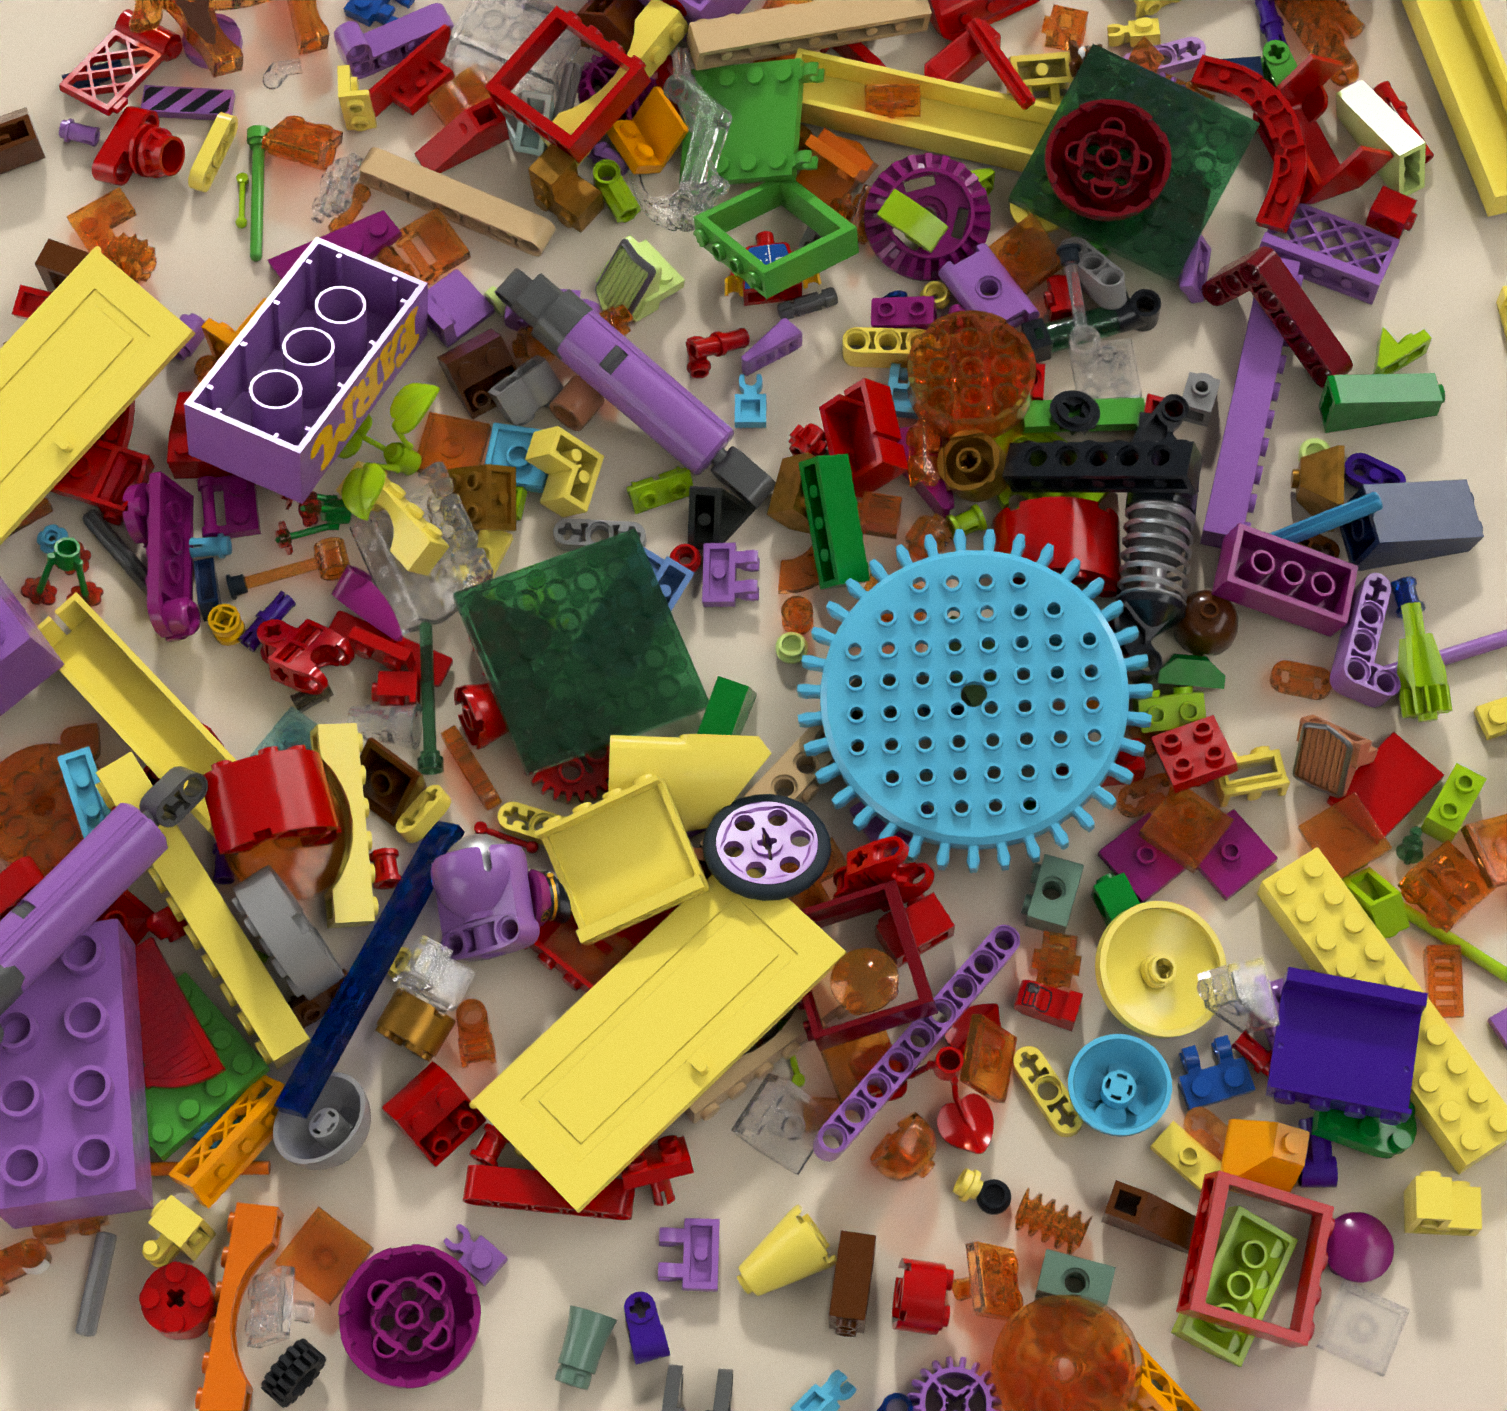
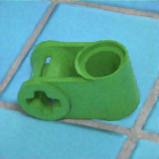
M1271 40L1263 47V57L1261 58L1263 76L1266 81L1276 88L1297 67V64L1288 45L1283 41Z

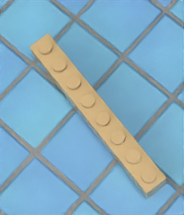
M813 0L808 3L787 4L783 7L772 9H757L749 13H732L719 18L699 19L689 23L686 41L695 69L698 71L796 54L798 48L813 51L927 31L932 12L928 0Z

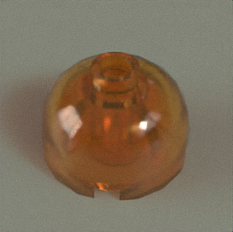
M912 1112L897 1123L900 1127L892 1135L888 1132L870 1156L872 1161L870 1164L888 1179L897 1182L912 1180L917 1175L920 1178H924L936 1164L932 1160L937 1151L935 1132L919 1114Z

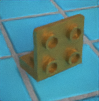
M483 464L447 469L445 471L446 533L477 530L516 531V467Z

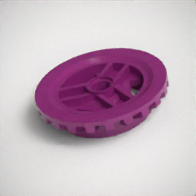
M933 153L913 154L892 163L878 176L869 191L865 203L864 227L872 250L889 269L912 280L937 281L941 280L938 273L947 262L951 261L955 265L976 253L977 245L986 243L991 226V207L985 188L982 187L975 173L966 168V165L952 160L946 155L940 156ZM920 177H934L935 185L906 193L904 186L906 182ZM894 188L923 208L932 209L936 217L949 227L932 253L920 246L916 251L909 249L894 234V227L878 218L877 213ZM958 208L968 211L962 239L951 237Z

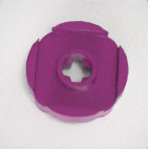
M140 483L129 486L124 492L123 502L128 501V511L123 512V518L132 540L136 544L143 543V547L146 548L148 545L146 520L149 516V500L147 497L149 484Z

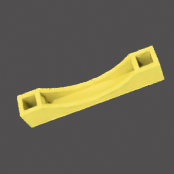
M651 0L635 19L634 35L627 55L629 57L635 55L646 64L645 71L649 78L664 63L667 56L688 32L689 25L680 11L661 0ZM620 67L601 90L581 104L559 113L552 122L572 135L627 71ZM541 137L547 147H549L551 143Z
M357 723L317 724L310 731L311 750L321 755L328 784L335 793L342 812L345 828L341 865L334 882L324 895L327 929L368 926L375 921L379 907L377 897L373 896L372 883L375 882V867L369 860V851L372 849V834L366 828V818L369 816V802L363 795V785L366 783V769L360 763V753L363 751V736L361 733H358Z

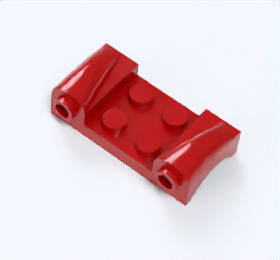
M97 440L50 492L96 506L104 514L103 518L107 522L121 526L122 522L125 523L123 512L128 511V501L123 502L125 490L131 485L148 484L149 474L153 472L155 465L149 455Z

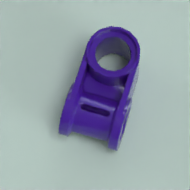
M642 1291L630 1294L625 1301L624 1312L636 1365L670 1356L665 1331L660 1323L653 1297ZM641 1302L643 1307H650L645 1310V1317L639 1318L637 1313H631V1311L635 1310V1303Z

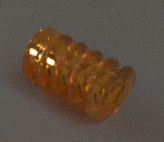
M1028 1187L1014 1218L1015 1231H1021L1027 1224L1029 1237L1032 1238L1040 1230L1042 1243L1045 1244L1053 1236L1054 1248L1059 1249L1067 1242V1254L1072 1255L1080 1248L1093 1216L1091 1215L1083 1223L1081 1222L1082 1211L1078 1209L1069 1217V1205L1065 1204L1059 1211H1056V1199L1052 1198L1046 1205H1043V1193L1039 1192L1031 1200L1029 1199L1030 1188Z

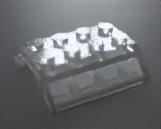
M471 0L452 29L443 64L453 70L455 79L487 92L484 88L485 85L555 6L542 0ZM565 29L511 92L516 96L522 90L553 95L555 105L564 65L572 62L580 49V38Z
M443 462L432 463L418 474L419 478L429 480V483L407 499L423 510L424 519L442 531L443 535L441 537L450 546L427 576L407 571L390 552L394 527L389 514L371 511L368 521L360 519L349 528L374 585L389 602L403 635L445 622L490 588L494 571L482 547L477 548L478 536L476 531L474 532V527L463 504H461V499L459 495L452 494L454 485Z

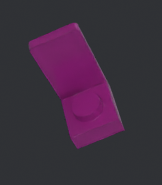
M934 296L873 298L871 300V327H916L917 329L928 331L933 336L934 342H937Z

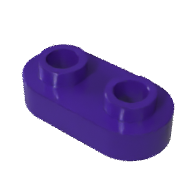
M1365 453L1352 454L1347 458L1344 465V479L1350 485L1359 489L1363 484L1406 482L1402 471ZM1354 470H1361L1364 475H1356Z

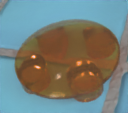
M859 948L848 952L835 964L831 973L830 987L836 1001L852 1015L858 1016L863 1013L878 1011L890 1001L896 999L899 993V972L897 966L890 956L878 949Z

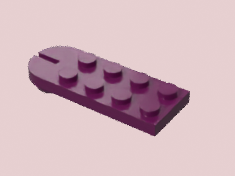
M159 471L149 474V487L147 489L149 500V516L146 520L148 528V545L146 547L148 574L145 578L147 609L151 624L156 633L161 638L165 637L166 641L173 642L186 639L189 635L195 634L201 622L199 609L196 603L192 601L193 558L189 552V548H193V545H189V540L193 538L194 496L163 472Z

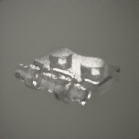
M351 153L335 160L334 165L327 167L326 173L321 176L319 182L321 187L319 196L314 198L312 209L314 210L311 218L312 221L323 223L325 216L330 218L349 209L352 204L351 196L354 186L360 178L361 173L359 170L363 158L355 153Z

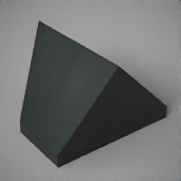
M690 486L687 544L703 550L704 543H725L755 509L723 488Z

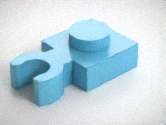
M744 374L739 376V389L742 394H735V428H766V394H759L763 388L761 374H757V382L754 385H747L745 383Z

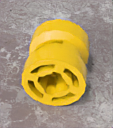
M219 604L209 612L208 625L217 642L226 646L239 643L238 638L246 629L236 607L231 604Z

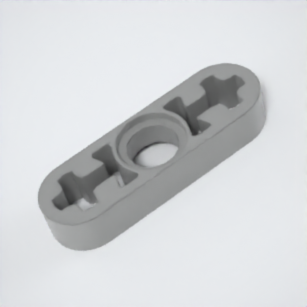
M566 518L558 521L553 528L555 544L563 551L630 555L637 543L645 547L647 542L645 529L637 522ZM566 530H572L573 535L570 536V540H564L563 535H565ZM582 530H585L586 542H582ZM597 530H604L609 534V537L603 543H595L591 540V535ZM614 531H618V543H614ZM630 533H636L634 543H628L627 538H629Z

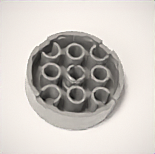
M270 865L261 868L233 887L236 897L231 899L242 916L248 915L243 920L254 937L259 935L262 937L259 939V942L270 957L275 956L271 963L282 978L287 975L290 977L286 981L297 997L303 994L311 1001L345 976L318 930L310 923L299 902Z

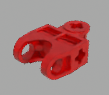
M308 618L298 628L279 619L267 620L257 628V638L262 643L260 649L261 658L265 663L269 664L271 679L296 691L312 695L321 694L328 687V680L319 669L329 665L337 667L339 665L348 666L355 659L354 650L345 638L332 629Z
M891 836L879 839L847 852V866L838 868L833 874V882L836 885L833 899L895 879L903 904H905L914 897L922 895L930 888L934 880V871L924 862L903 863L909 854V846L900 837ZM899 846L898 851L891 856V851ZM925 873L920 882L913 884L914 879ZM890 906L882 908L881 910L883 912H886L891 909Z

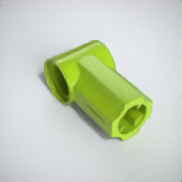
M611 159L597 162L593 168L594 187L602 192L603 199L617 223H626L634 219L641 212V207L623 179L619 165ZM606 176L613 177V179L609 181L601 180L603 177Z

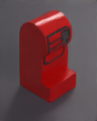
M1022 980L1013 1007L1016 1011L1026 1016L1072 1032L1083 994L1072 990L1066 992L1051 986L1047 987L1032 980Z

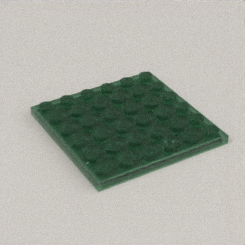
M1093 44L1013 188L1008 202L1176 283L1255 136L1260 123ZM1093 100H1121L1144 109L1153 116L1154 122L1160 127L1162 132H1165L1171 148V170L1162 193L1147 209L1133 217L1120 221H1096L1074 213L1057 198L1046 176L1045 149L1054 126L1063 116L1079 108V105ZM1094 145L1087 148V151L1092 155H1096L1100 148ZM1124 149L1119 151L1121 159L1127 160L1131 157ZM1086 173L1082 176V178L1087 181L1095 178L1090 173ZM1121 178L1114 180L1120 186L1126 185V182Z
M636 529L453 593L452 597L526 776L610 746V735L636 736L706 710L709 699Z

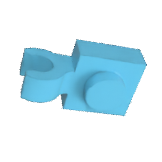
M836 1370L829 1376L827 1382L822 1387L815 1383L790 1409L791 1411H837L841 1407L837 1401L851 1398L856 1392V1388L848 1381L840 1387L848 1377L840 1370Z

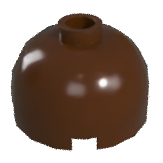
M1200 590L1188 595L1185 618L1173 627L1176 641L1184 650L1193 655L1214 654L1213 656L1223 653L1232 645L1238 632L1239 617L1235 605L1231 601L1212 595L1211 590Z

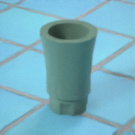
M570 1305L568 1325L558 1360L560 1365L557 1369L555 1380L588 1390L592 1374L596 1373L600 1357L617 1320L588 1309Z

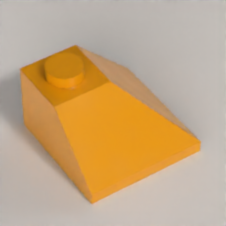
M1229 1119L1220 1171L1290 1193L1305 1166L1310 1131L1279 1122Z

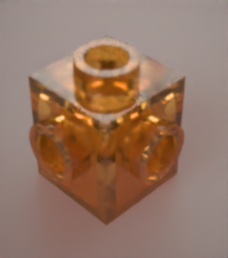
M1044 931L1041 949L1034 948L1031 969H1037L1036 982L1043 983L1048 987L1070 988L1072 975L1079 976L1082 956L1076 955L1078 936Z

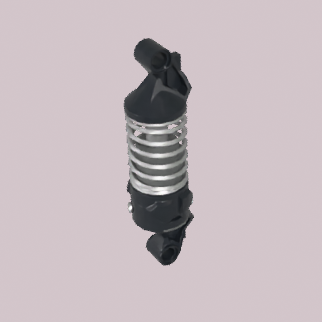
M1170 394L1158 404L1151 414L1140 412L1137 419L1136 433L1130 442H1144L1145 440H1156L1159 442L1176 441L1177 438L1173 433L1180 427L1189 411L1186 399L1178 394ZM1165 410L1172 411L1176 417L1169 416ZM1199 482L1196 493H1127L1125 516L1129 521L1124 523L1123 529L1128 535L1122 538V544L1127 549L1120 553V558L1125 564L1121 565L1118 571L1124 578L1117 582V587L1122 592L1115 598V601H1122L1124 611L1117 618L1110 620L1108 624L1114 633L1128 627L1137 626L1138 638L1132 643L1120 646L1123 658L1147 654L1150 671L1136 670L1127 672V677L1133 684H1149L1160 671L1163 662L1160 653L1155 650L1151 641L1156 636L1180 623L1186 615L1188 595L1184 590L1188 588L1189 584L1186 575L1190 573L1191 566L1187 561L1191 559L1192 555L1189 546L1193 544V536L1190 532L1194 530ZM1184 565L1183 572L1178 570L1177 567ZM1135 567L1141 570V575L1128 574L1125 572V569ZM1173 572L1177 576L1167 578V573ZM1182 579V586L1174 583ZM1130 581L1140 583L1139 587L1130 589L1123 585L1125 582ZM1166 585H1167V586H1169V587H1172V588L1175 589V590H1173V591H1168V590H1165V587H1166Z

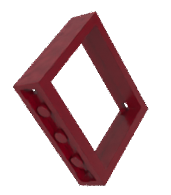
M895 879L801 909L814 923L822 928L890 906L919 998L824 1029L813 991L810 990L797 1003L799 1011L806 1010L808 1020L803 1022V1027L808 1041L815 1040L819 1051L938 1014Z

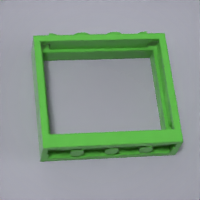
M796 180L764 182L694 216L695 230L693 235L696 236L699 246L704 247L717 261H721L735 276L742 278L751 289L754 288L766 299L859 253L857 227ZM782 205L822 237L765 265L726 232Z

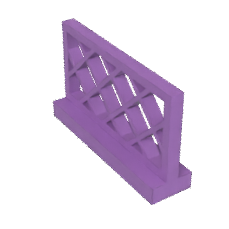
M1299 203L1296 213L1301 218L1292 220L1287 231L1291 240L1274 236L1273 234L1278 233L1277 231L1268 229L1265 232L1259 247L1267 246L1272 248L1280 258L1300 261L1298 274L1304 275L1303 279L1371 305L1375 300L1378 289L1400 242V239L1302 203ZM1319 221L1326 223L1330 229L1318 232L1313 223ZM1305 225L1310 235L1298 238L1293 228ZM1350 232L1355 234L1359 240L1347 243L1342 234ZM1334 236L1339 246L1327 248L1322 239ZM1315 241L1320 251L1306 248L1303 244ZM1379 243L1390 248L1386 252L1376 254L1371 245ZM1364 247L1368 257L1356 259L1352 250ZM1344 252L1349 262L1333 258L1332 255ZM1374 264L1378 274L1362 269V266Z

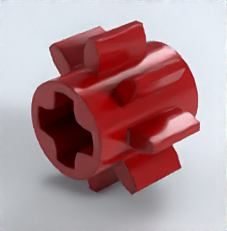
M809 423L805 428L798 424L789 435L791 437L788 441L791 444L789 450L793 456L809 452L816 457L823 456L827 452L825 449L827 447L825 433L815 424Z

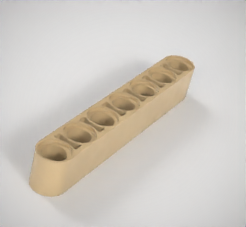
M377 147L370 148L356 171L357 178L363 184L533 256L542 255L556 231L554 224L543 216Z

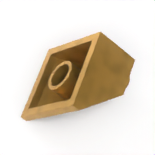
M1337 445L1301 457L1298 468L1292 469L1291 488L1296 489V501L1311 516L1344 504V445Z

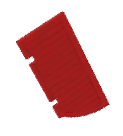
M149 937L135 947L143 1061L146 1065L144 1067L145 1087L147 1089L152 1087L182 1088L203 1083L223 1073L226 1069L155 939Z

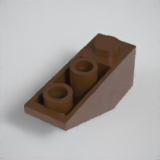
M1116 1180L1101 1222L1188 1254L1196 1216L1150 1192Z

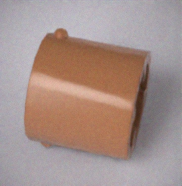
M575 375L553 399L549 407L553 415L563 425L574 431H581L602 407L605 399L585 380Z

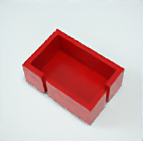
M863 378L844 390V395L838 394L819 406L829 455L848 454L855 496L864 498L909 470L904 446L897 443L902 437L890 386Z

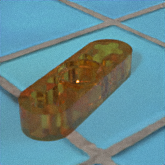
M453 725L441 732L440 736L484 808L489 811L501 804L502 801L496 789L456 726Z

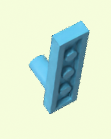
M89 746L57 757L83 838L112 812L111 809H108L95 786L100 780L95 773L98 770Z

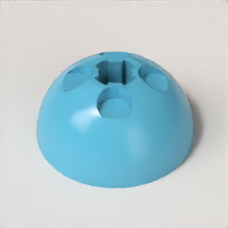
M1110 1034L1089 1042L1075 1056L1068 1075V1092L1075 1111L1091 1128L1110 1136H1131L1149 1129L1162 1117L1171 1099L1172 1078L1166 1061L1148 1042L1127 1034ZM1111 1096L1120 1098L1121 1100L1114 1099Z

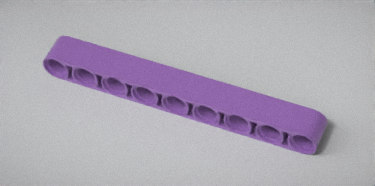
M1004 924L994 928L934 997L937 1010L944 1014L947 1022H937L932 1016L913 1021L825 1122L813 1141V1150L819 1159L828 1162L835 1161L846 1151L1008 963L1020 945V936L1015 928ZM995 940H1004L1008 944L1009 949H1000L996 945ZM974 963L985 965L988 973H979L975 969ZM961 987L966 991L968 997L960 998L956 996L953 988ZM910 1036L921 1037L925 1042V1047L921 1048L913 1045ZM891 1060L900 1062L903 1065L904 1072L893 1071L888 1062ZM875 1085L879 1087L883 1096L879 1098L871 1096L867 1091V1086ZM853 1110L860 1115L861 1122L852 1123L848 1121L845 1111ZM827 1135L835 1137L839 1147L835 1149L827 1147L823 1142V1137Z

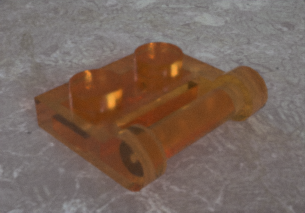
M439 208L401 228L402 235L395 242L398 248L404 250L419 271V278L427 282L428 285L433 284L438 280L439 276L471 258L470 251ZM414 237H420L435 258V263L428 265L411 241Z
M571 911L569 920L561 924L543 945L591 984L595 985L628 954L633 943L626 937L621 938L617 934L603 939L613 948L608 956L593 944L590 946L581 944L575 930L578 925Z

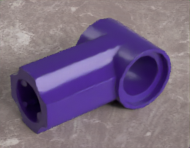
M1314 1117L1300 1119L1298 1122L1299 1129L1310 1131L1305 1166L1298 1177L1300 1188H1336L1338 1168L1336 1157L1332 1156V1142L1311 1134Z

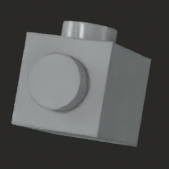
M1189 373L1182 396L1189 405V411L1184 421L1208 427L1219 389V379H1215L1206 373Z

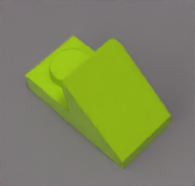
M1383 327L1377 342L1373 374H1394L1427 353L1432 339L1431 336L1423 329L1415 335L1410 333L1404 336L1397 343L1386 328Z

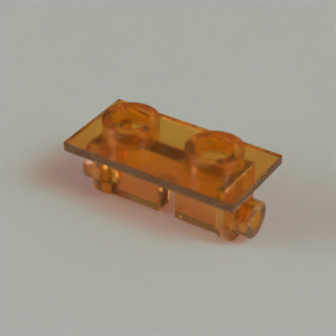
M924 416L910 427L906 434V444L909 446V459L907 462L909 470L907 474L910 475L911 488L920 481H925L926 486H936L938 480L941 479L937 467L938 457L929 456V453L938 454L940 451V430L936 428L934 423L925 424Z

